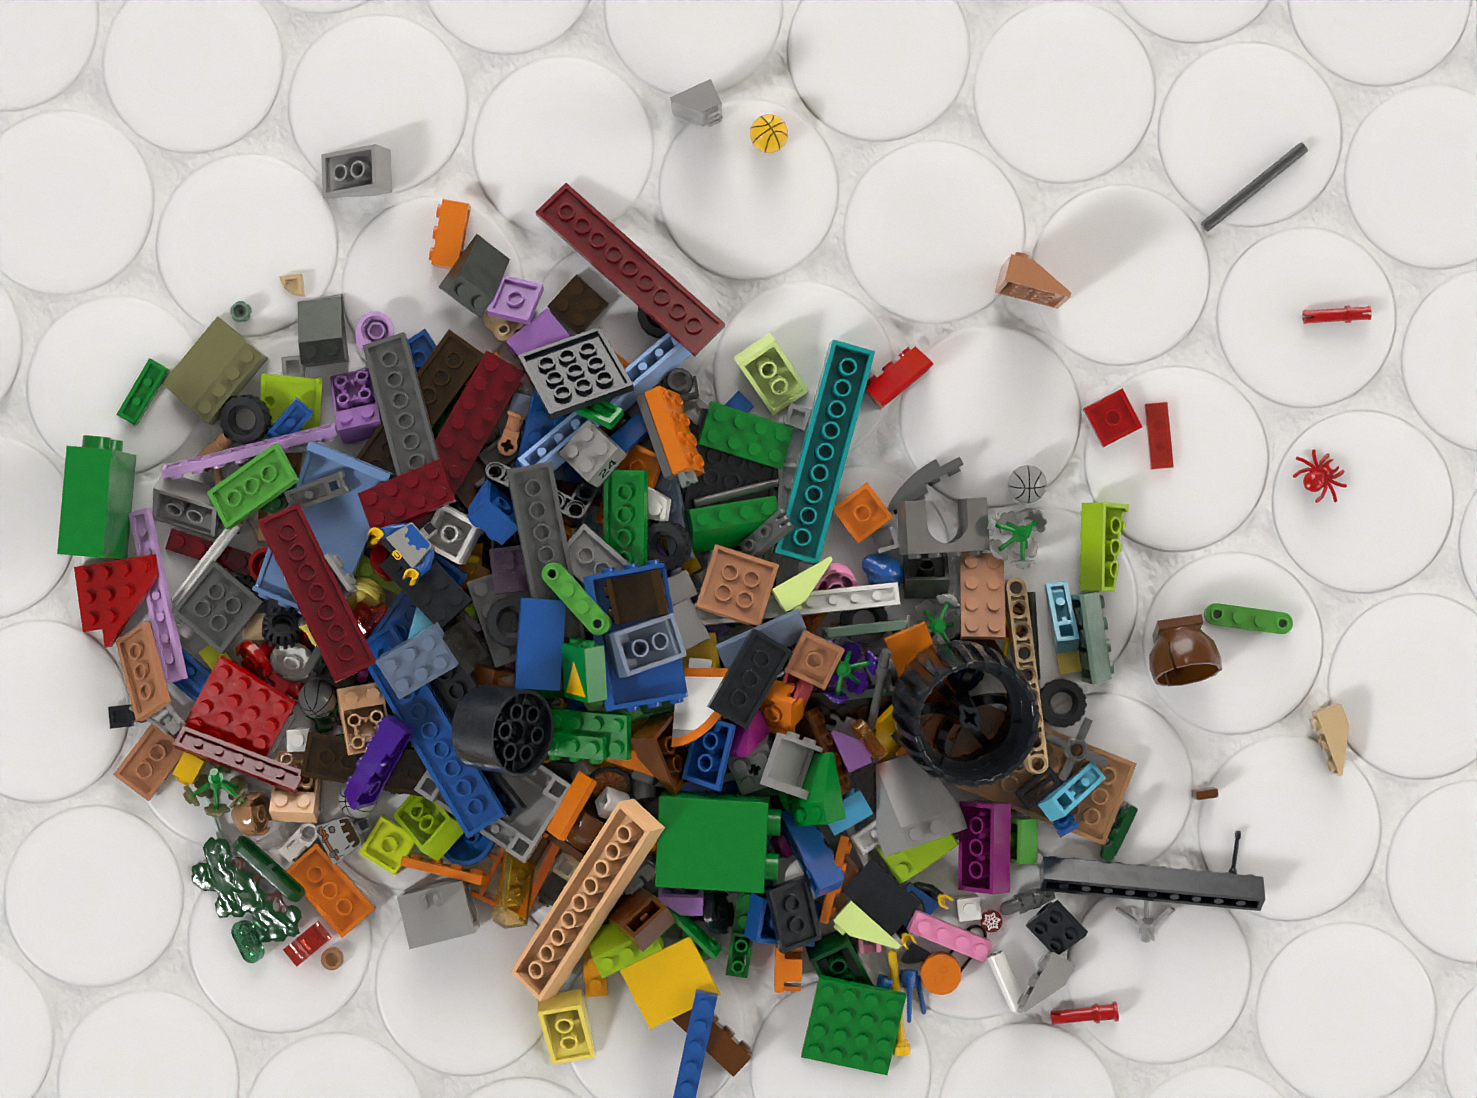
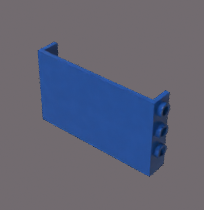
M659 559L646 561V566L637 567V563L623 565L624 570L615 571V567L601 569L602 574L583 577L585 591L609 616L608 608L611 607L610 598H606L604 592V585H607L606 580L662 569L670 612L674 614L665 563H659ZM664 615L622 624H615L613 620L611 621V628L606 634ZM598 619L595 621V626L600 628L602 622ZM593 634L595 644L604 646L607 700H604L606 711L625 708L626 712L639 710V705L648 704V708L662 706V701L670 700V704L684 702L683 698L688 697L682 658L628 677L617 678L604 635Z

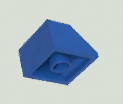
M487 479L469 506L468 519L473 526L479 527L486 532V535L491 540H496L502 545L518 530L512 499Z

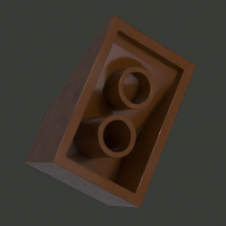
M674 714L650 715L630 739L632 747L638 759L671 795H676L687 781L682 779L688 750L686 745L671 747Z

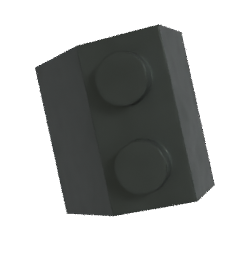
M941 553L942 557L928 558V554H921L920 559H908V555H903L904 599H937V595L949 594L950 576L947 553Z

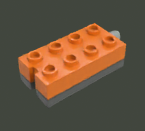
M661 386L636 396L664 478L679 482L682 488L689 486L691 483L698 482L697 476L705 473L703 469L704 460L697 452V441L690 432V421L683 412L681 396L677 392L666 390V388Z

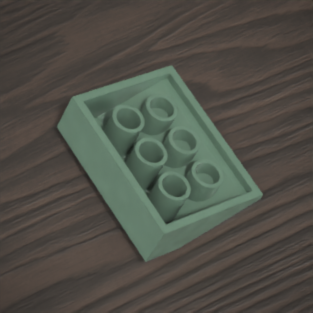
M1099 591L1070 595L1080 638L1078 650L1082 669V682L1098 684L1112 679L1111 674H1114L1113 661H1109L1108 652H1111V644L1105 635V630H1108V623L1106 617H1103L1102 608H1105L1104 597L1099 594Z

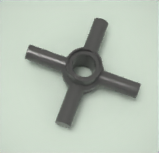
M1085 717L1077 736L1067 741L1046 732L1045 740L1063 748L1064 754L1067 757L1059 779L1067 782L1075 762L1081 761L1084 758L1101 766H1106L1108 759L1089 751L1084 741L1093 720ZM1078 743L1081 746V751L1078 755H1072L1070 751L1071 746Z

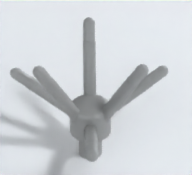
M1144 900V918L1142 919L1135 907L1131 908L1135 917L1120 907H1116V911L1137 924L1139 932L1142 934V942L1148 943L1150 939L1152 941L1155 940L1153 935L1155 927L1173 913L1175 908H1167L1155 920L1149 918V901Z

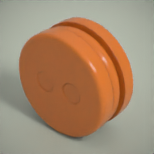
M936 951L931 953L923 960L920 967L922 984L929 992L936 995H946L953 992L961 981V968L958 960L948 952Z

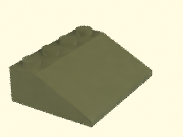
M217 316L162 384L202 420L214 425L219 419L221 409L225 406V403L240 394L268 360V357Z

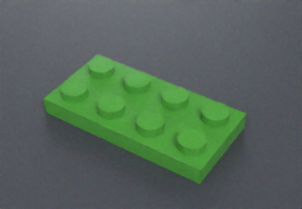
M275 443L207 491V494L225 528L231 530L299 482V479L281 445Z

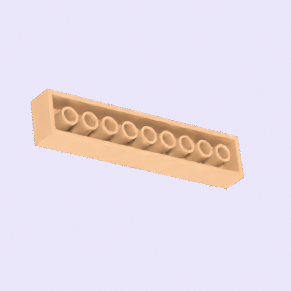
M635 799L620 801L511 970V973L540 1002L557 995L665 828Z

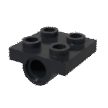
M1058 900L1045 904L1025 925L1050 952H1055L1058 955L1083 939L1088 933Z

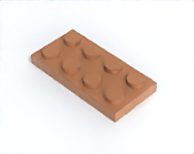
M962 552V556H959L960 639L1005 640L1004 561L997 559L992 553L969 556V552Z
M142 622L116 641L136 721H145L171 703L149 622Z

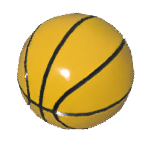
M765 114L753 122L750 128V138L752 144L759 151L774 153L786 144L788 129L786 123L780 117L773 114Z

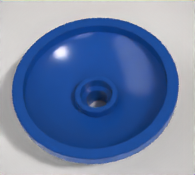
M480 832L477 833L476 839H474L475 835L467 838L465 833H463L444 856L454 864L471 866L484 860L491 853L496 843Z

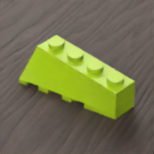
M1082 503L1080 591L1115 592L1119 563L1116 560L1122 551L1123 544L1120 543L1121 531H1125L1126 522L1123 521L1124 512H1128L1129 504Z

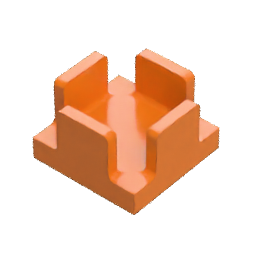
M867 482L833 507V512L838 517L837 519L857 544L894 518Z
M775 680L759 709H761L771 733L777 734L778 732L785 735L787 731L795 733L796 724L804 716V699L799 698L796 701V699L788 697L794 691V686Z
M775 944L774 992L801 991V983H785L802 981L801 953L787 952L783 954L779 952L778 944ZM802 947L792 951H802Z

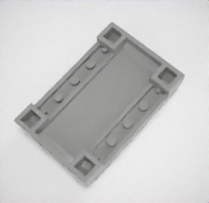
M542 764L533 773L522 777L501 774L527 808L513 822L509 823L503 816L480 831L481 834L504 848L505 851L523 863H526L546 832L549 823L571 786L569 782ZM426 770L414 790L453 814L428 770Z

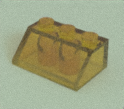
M505 851L501 858L495 907L493 910V921L504 929L527 926L535 863L530 859L523 863L507 851Z

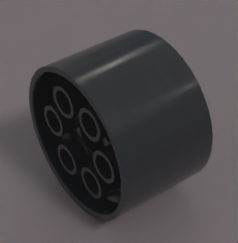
M481 684L468 691L458 704L452 722L454 749L463 763L475 769L515 777L529 775L541 766L551 749L554 737L552 710L542 695L531 690L496 684Z

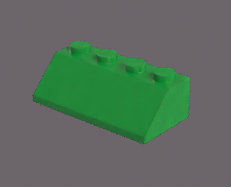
M765 496L685 509L693 553L714 550L715 544L726 548L739 546L745 538L778 511L776 496Z

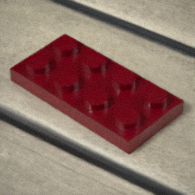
M437 459L357 493L370 529L408 522L457 501L441 459Z

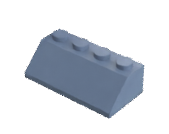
M795 609L754 628L790 650L795 648L803 630L807 631L799 609ZM751 629L716 645L725 668L730 667Z

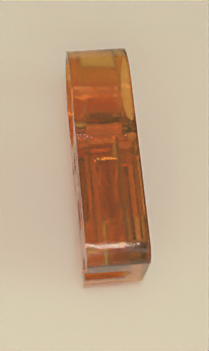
M859 718L851 725L852 731L864 743L865 747L870 750L875 761L882 759L888 754V751L878 741L865 721Z

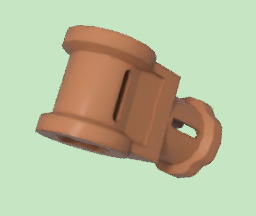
M507 411L509 415L502 438L498 442V450L505 456L513 455L517 451L523 420L527 418L526 415L513 411ZM508 439L514 445V448H510L509 451L505 450L506 446L503 445V442H507Z

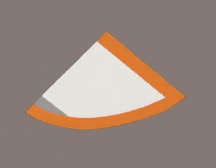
M683 668L688 697L683 698L684 702L675 704L671 747L682 746L701 737L722 716L708 708L707 705L729 668Z

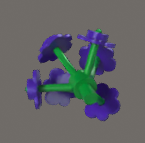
M845 641L840 646L845 650L840 659L842 662L838 663L827 687H833L835 681H838L836 690L824 691V695L828 696L829 700L833 703L841 704L850 699L846 693L841 692L844 677L848 676L846 684L850 693L854 692L856 695H861L864 692V688L869 686L867 681L869 675L866 672L860 673L858 671L852 674V669L867 666L871 675H876L875 670L878 660L869 650H866L865 661L857 663L858 659L862 658L861 647L858 643L851 644L849 641Z

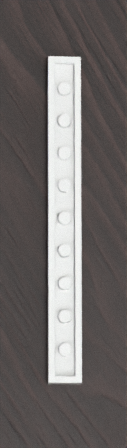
M898 582L812 591L804 604L801 605L803 609L800 610V614L810 615L900 605ZM769 596L763 619H773L784 615L774 596ZM696 609L704 626L737 622Z

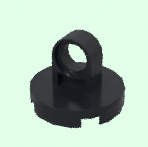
M710 891L704 900L703 916H692V919L704 918L706 927L714 935L727 934L729 932L727 929L733 925L734 906L727 899L729 894L726 891Z

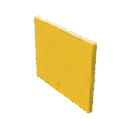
M690 936L620 970L634 997L633 1000L637 1003L650 1029L691 1010L696 989L716 993L718 996L721 995L707 968V963L704 962Z

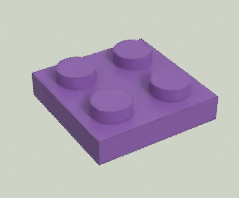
M503 275L495 296L487 309L488 316L529 325L544 291L543 284Z

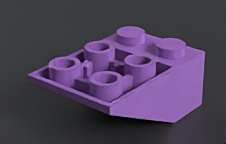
M369 368L330 376L336 427L342 442L347 444L369 439L382 422Z

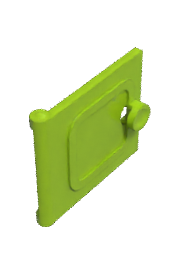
M261 374L260 400L264 401L270 409L269 412L272 416L271 426L296 397L314 411L299 430L320 426L322 378Z

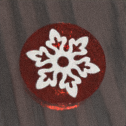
M989 909L981 914L980 925L985 931L996 932L1001 928L1002 917L997 911Z

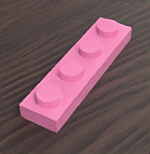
M917 909L906 928L910 933L981 962H985L994 944L990 939Z

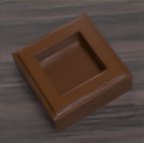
M1215 787L1191 790L1192 797L1196 800L1217 798L1219 796L1218 789Z

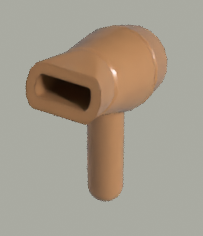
M221 433L202 449L197 457L226 450L234 441L228 439V436L224 433ZM213 466L204 468L206 472L212 468L216 485L224 480L221 468L214 469Z

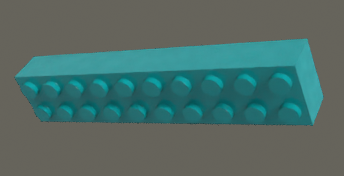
M834 339L829 343L785 506L786 516L789 517L794 528L775 544L773 550L775 555L812 565L819 563L875 351Z

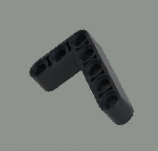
M499 462L489 463L485 469L484 481L488 479L511 498L506 470L512 468ZM497 474L499 477L494 478L490 475ZM582 477L571 497L557 490L564 525L578 528L583 524L603 488L604 481L597 488ZM581 495H587L589 498H582ZM576 512L579 516H573L570 513Z

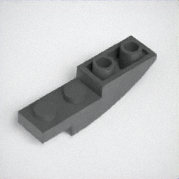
M958 457L942 466L935 459L923 466L898 489L887 507L888 511H893L894 515H896L897 502L925 500L924 495L929 493L925 484L928 483L929 487L940 482V477L946 473L950 477L960 472L959 467L964 465L961 458Z

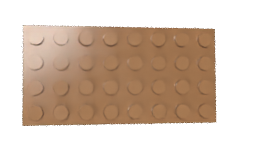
M988 704L978 706L977 709L981 716L979 722L981 731L988 739H992L998 732L999 726L1002 725L1006 711ZM961 726L959 729L960 733L955 739L949 756L967 755L975 752L978 748H982V746L968 728ZM1044 727L1045 734L1048 732L1066 741L1071 738ZM1038 738L1035 739L1033 748L1038 746ZM1046 741L1048 765L1059 777L1067 757L1064 754L1063 748ZM1078 743L1071 746V754L1078 755L1080 753L1081 746ZM1087 744L1089 751L1108 759L1105 767L1095 763L1106 778L1069 812L1079 824V827L1071 831V833L1105 846L1137 763ZM1034 758L1031 765L1035 770H1039L1042 763L1040 759ZM1084 758L1081 761H1076L1068 778L1088 764L1090 760ZM1024 761V765L1013 771L1010 777L1007 779L1002 778L993 785L985 784L979 785V787L956 786L994 802L1011 803V809L1051 825L1054 823V821L1051 822L1038 806L1040 802L1027 810L1014 793L1037 775L1027 771ZM1047 773L1045 776H1043L1040 780H1038L1036 783H1034L1032 786L1026 789L1023 793H1021V795L1024 796L1026 793H1028L1030 790L1036 787L1039 783H1041L1043 780L1049 777L1050 773ZM1053 779L1026 801L1028 803L1031 802L1056 781Z

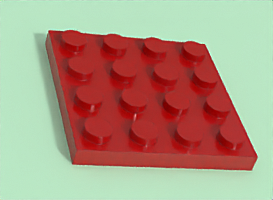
M222 655L216 662L185 721V727L267 757L297 701Z

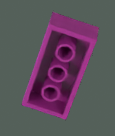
M982 800L959 801V806L968 828L959 831L958 890L992 895L1009 893L1011 803Z

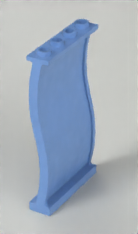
M309 441L306 448L308 451L298 478L299 482L296 483L295 488L344 470L346 475L344 479L346 484L350 486L351 492L302 510L324 555L327 553L337 554L344 562L343 568L354 577L372 534L367 536L370 527L357 493L393 479L396 474L316 441ZM336 480L330 482L332 490L339 489ZM268 548L256 585L253 586L252 590L258 592L257 596L263 599H275L278 601V605L285 608L292 606L298 609V613L301 614L294 598L284 585L286 581L270 548Z

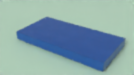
M520 598L514 688L560 691L562 669L561 644L564 642L566 605L562 600Z

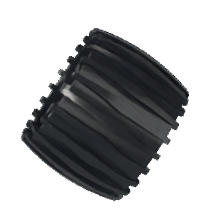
M947 641L945 644H934L924 652H919L909 665H905L900 678H897L895 693L892 694V719L901 745L918 766L931 776L949 784L979 787V785L985 784L993 785L1002 778L1007 779L1013 771L1024 765L1023 761L1028 754L1033 752L1035 739L1039 735L1038 722L1040 721V714L1036 706L1038 703L1035 693L1031 689L1028 679L1009 658L1001 655L1000 652L991 647L975 642L962 641L960 643L958 641ZM963 669L955 695L943 680L951 673H956L958 670ZM977 669L995 676L1002 683L1007 693H986L970 697V681ZM936 687L947 703H925L928 695L932 693V689ZM985 704H1003L1007 707L1004 721L999 726L996 735L992 739H988L981 731L979 724L981 716L977 707ZM932 713L943 714L945 717L937 730L932 748L923 734L920 716ZM955 724L968 728L982 746V748L976 749L975 752L958 757L948 756L944 750L947 735Z

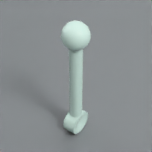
M205 797L204 801L208 806L213 802V797L210 799ZM212 817L216 836L223 839L224 836L220 830L217 817Z

